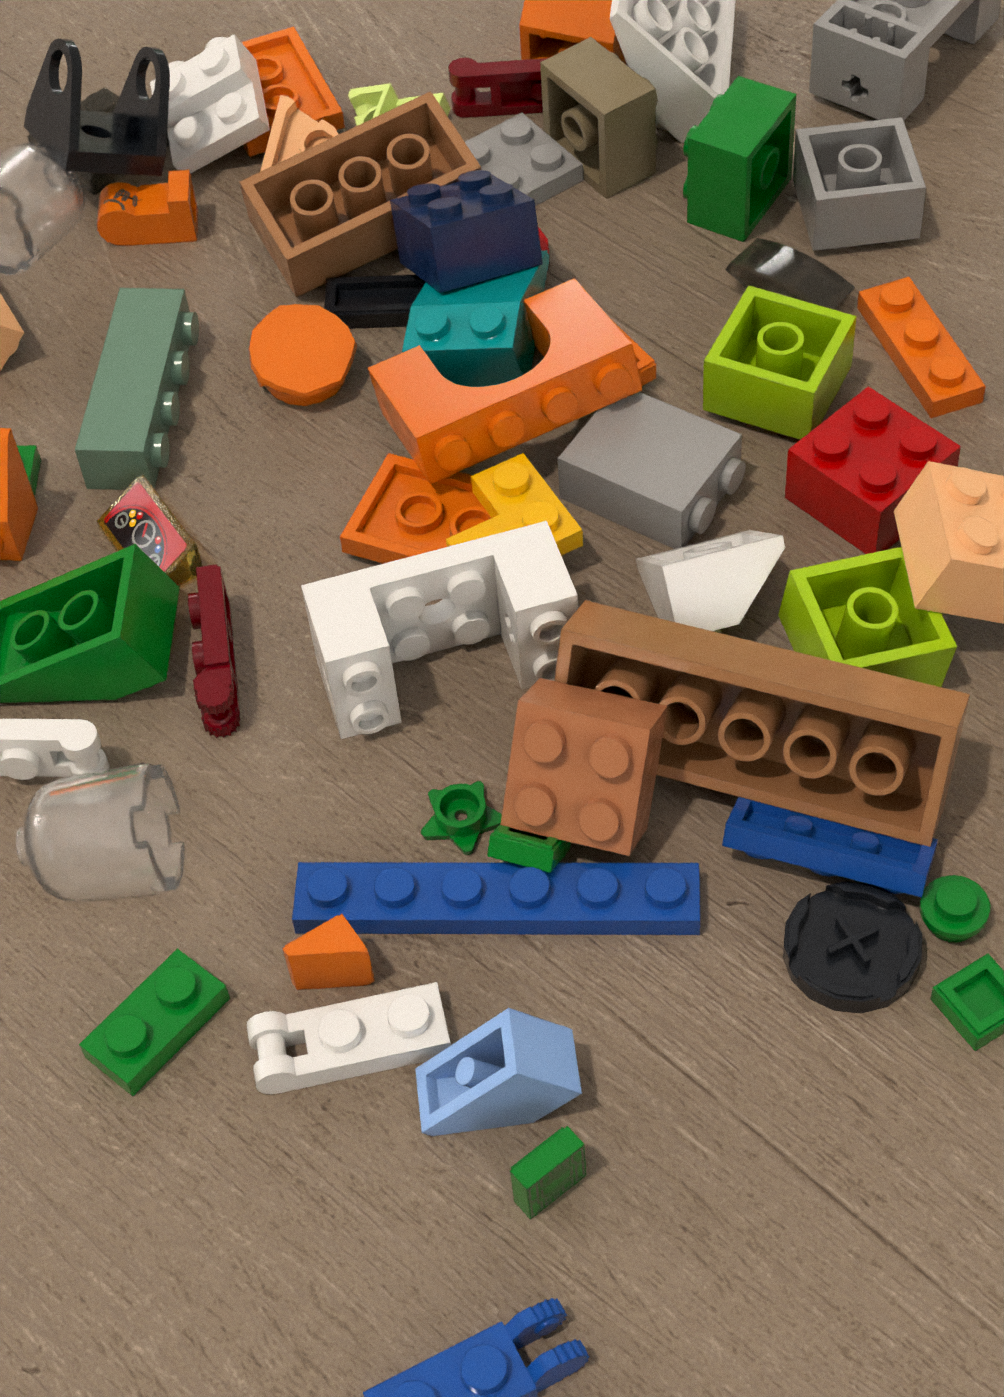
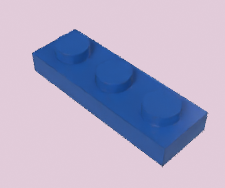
M738 797L725 824L722 846L743 851L756 859H774L809 868L812 872L822 876H840L875 885L889 893H906L922 898L933 864L938 839L933 838L929 847Z

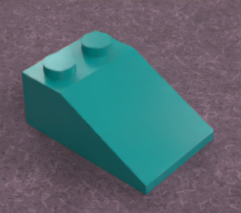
M541 251L542 265L443 293L425 283L410 308L402 353L420 345L444 378L462 386L486 387L498 385L529 372L532 368L535 344L523 300L544 291L550 258L548 251Z

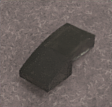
M761 238L754 240L725 269L746 289L749 285L837 310L856 288L838 273L807 254L789 246Z

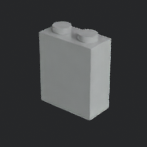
M637 392L597 410L558 457L560 498L671 548L684 547L696 532L702 534L706 531L714 517L716 506L725 494L732 495L740 486L746 469L745 462L741 461L742 434L644 393Z

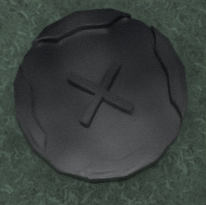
M843 881L827 885L826 891L817 893L811 898L810 893L797 902L785 923L783 960L791 981L810 1000L834 1011L866 1013L888 1007L909 991L920 969L922 933L917 922L914 924L912 918L906 913V906L894 894L871 884Z

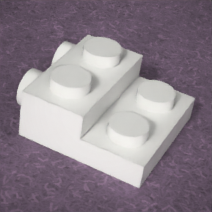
M235 34L228 38L216 37L211 39L206 44L205 50L186 62L174 61L168 64L170 70L167 132L173 166L177 170L189 169L191 174L270 130L257 61ZM155 79L150 82L152 94L155 88Z

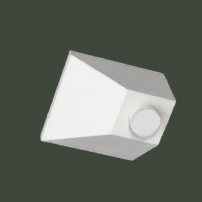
M747 530L636 559V563L658 618L722 634L721 629L740 624L784 551L785 544L783 535Z

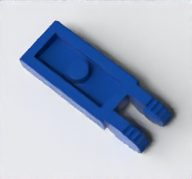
M558 1298L545 1299L543 1302H538L535 1306L528 1307L517 1313L505 1326L501 1321L364 1391L363 1395L364 1397H538V1392L556 1384L566 1376H571L581 1367H584L590 1356L580 1340L576 1341L574 1339L539 1355L526 1368L517 1350L540 1339L541 1336L556 1330L566 1320L567 1314Z

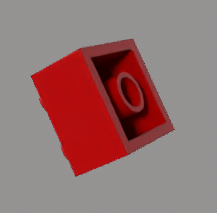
M868 386L788 449L785 498L863 553L869 554L888 550L900 540L894 510L928 461L958 467L961 446Z

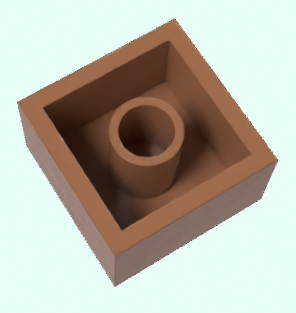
M539 678L518 700L501 825L630 856L648 828L668 706Z

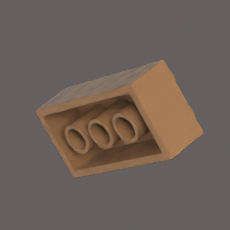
M430 91L239 181L249 221L295 297H298L325 284L327 278L340 277L398 249L390 200L407 196V190L411 187L421 184H438L441 187L459 182L458 177L463 173L482 169Z

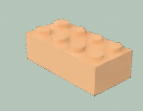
M928 461L894 510L914 606L916 609L1004 624V476Z

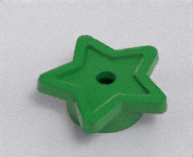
M476 781L471 785L453 784L443 790L432 789L428 792V797L434 810V815L421 829V835L425 840H451L464 855H470L474 851L479 835L494 830L501 824L502 814L486 805L484 784L481 781ZM460 813L467 815V818L462 821L457 820L455 817Z

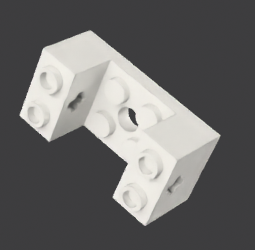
M547 521L301 585L317 664L341 739L359 734H373L385 727L402 723L392 663L403 660H415L429 653L463 644H475L485 638L501 634L522 690L531 688L539 678L554 681L561 629L578 609L577 592ZM443 599L436 604L425 606L430 601Z

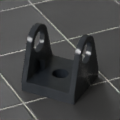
M55 39L48 48L31 94L23 127L64 171L162 176L166 158L170 70L164 52L156 47H143L139 50L113 113L81 111L82 62L78 47L72 40ZM64 54L67 62V81L62 91L59 83V64ZM152 61L155 69V88L151 98H149L146 91L145 78L148 65Z

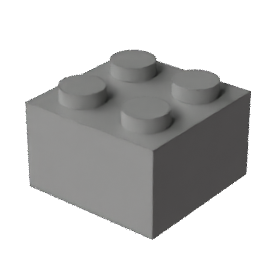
M903 117L796 129L793 182L813 251L920 238L926 186Z

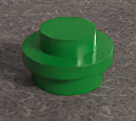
M948 875L933 880L925 887L920 900V915L930 932L939 939L947 942L966 941L982 931L988 922L990 914L988 895L973 880L963 876Z

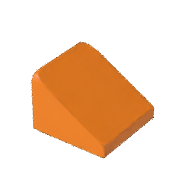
M343 914L331 918L282 948L292 984L297 990L370 985L375 981L369 952Z

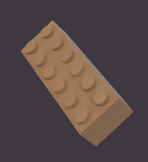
M587 600L582 603L561 629L554 679L556 682L668 706L656 774L658 776L929 847L943 813L970 694Z

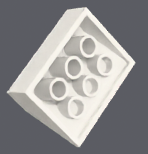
M612 0L610 21L627 65L641 77L648 79L656 88L658 98L656 126L661 130H667L681 143L685 142L691 127L699 125L709 113L716 96L724 94L729 88L736 0Z

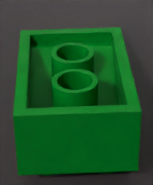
M133 544L1 600L0 703L117 700L165 681L167 679L180 587L136 544Z

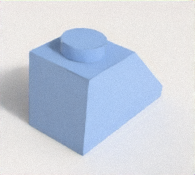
M507 1008L415 1068L421 1131L423 1134L430 1136L534 1123L582 1094L572 1029L511 1008Z

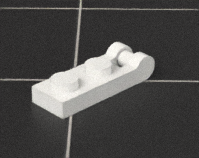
M0 719V776H9L20 780L31 779L35 776L73 777L77 784L89 788L103 783L108 778L110 765L104 751L100 749L101 740L96 727L87 720Z
M437 982L286 1015L276 1011L262 1012L251 1017L247 1021L246 1026L249 1045L258 1051L259 1060L253 1066L256 1089L264 1094H278L426 1062L451 1046ZM306 1043L308 1054L297 1057L287 1055L286 1047Z

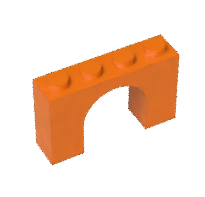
M575 278L523 300L535 347L544 358L532 370L516 379L486 387H469L455 384L440 374L420 345L367 368L383 416L430 484L642 391L632 342Z

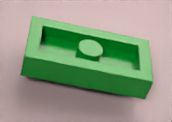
M177 948L79 1046L88 1061L131 1096H134L230 1000L227 987Z

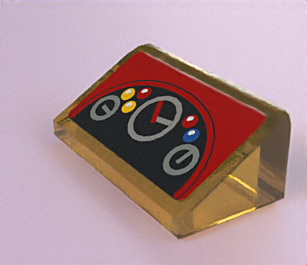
M144 475L132 481L97 520L98 527L116 551L136 544L178 586L196 578V567L203 566L195 541Z

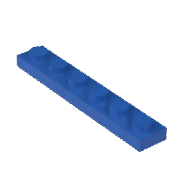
M298 862L292 922L295 934H305L331 918L343 914L356 934L700 935L699 863H558L553 871L549 873L534 867H526L515 863Z

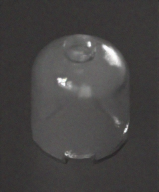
M39 143L17 144L0 154V273L8 276L22 275L77 226L82 219L85 207L84 188L77 172L64 171L49 155L46 148Z
M141 762L67 776L42 786L33 795L25 815L24 827H20L16 834V848L21 863L24 866H30L33 876L46 893L64 902L82 903L160 895L164 891L179 888L184 871L185 846L184 842L172 843L171 827L168 815L180 813V806L173 782L162 764L152 766L151 763L145 764Z

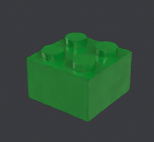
M738 76L724 94L716 96L709 113L699 125H694L689 130L683 146V154L685 157H688V175L683 187V197L687 199V223L741 242L747 239L792 178L797 94Z

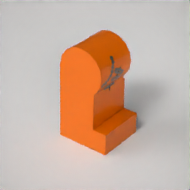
M190 170L168 171V183L136 187L129 183L116 182L104 187L99 195L97 230L100 236L107 242L120 246L197 241L198 206Z

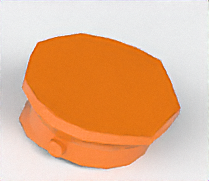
M304 304L280 305L267 314L252 330L249 347L251 369L256 375L259 386H265L275 398L291 405L308 406L323 402L336 395L345 383L346 376L354 360L357 344L348 326L335 314L321 306Z

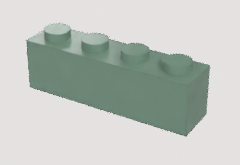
M119 288L75 446V453L87 489L130 490L136 483H140L146 491H154L159 469L166 468L170 455L168 432L170 426H176L179 421L180 402L178 392L180 385L188 383L190 372L188 351L190 345H196L199 338L198 315L196 312L189 311L184 289Z

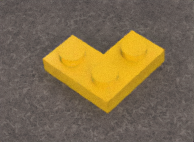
M521 453L471 476L472 492L491 516V519L446 539V545L449 547L547 521L562 556L583 546V530L525 454Z

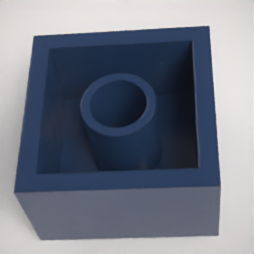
M469 171L458 177L459 182L441 187L438 184L417 185L407 190V196L390 200L400 263L440 293L543 264L535 200L517 190L511 184H507L492 175L489 171Z

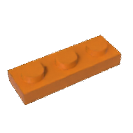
M910 277L859 291L857 309L930 418L983 403L985 384Z

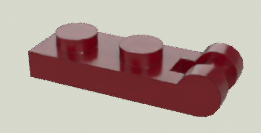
M464 57L453 60L448 67L450 84L455 87V91L451 95L453 113L461 118L543 113L540 62L548 58L477 63L474 59ZM476 88H490V91L480 92Z

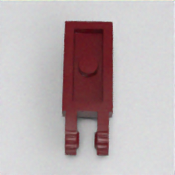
M215 564L196 567L198 592L188 594V607L193 630L201 629L202 641L192 642L193 663L197 676L193 680L194 696L198 708L201 709V719L205 731H208L210 736L215 735L216 738L219 736L224 738L227 735L231 736L232 732H237L236 728L240 727L239 721L241 719L231 605L221 566Z

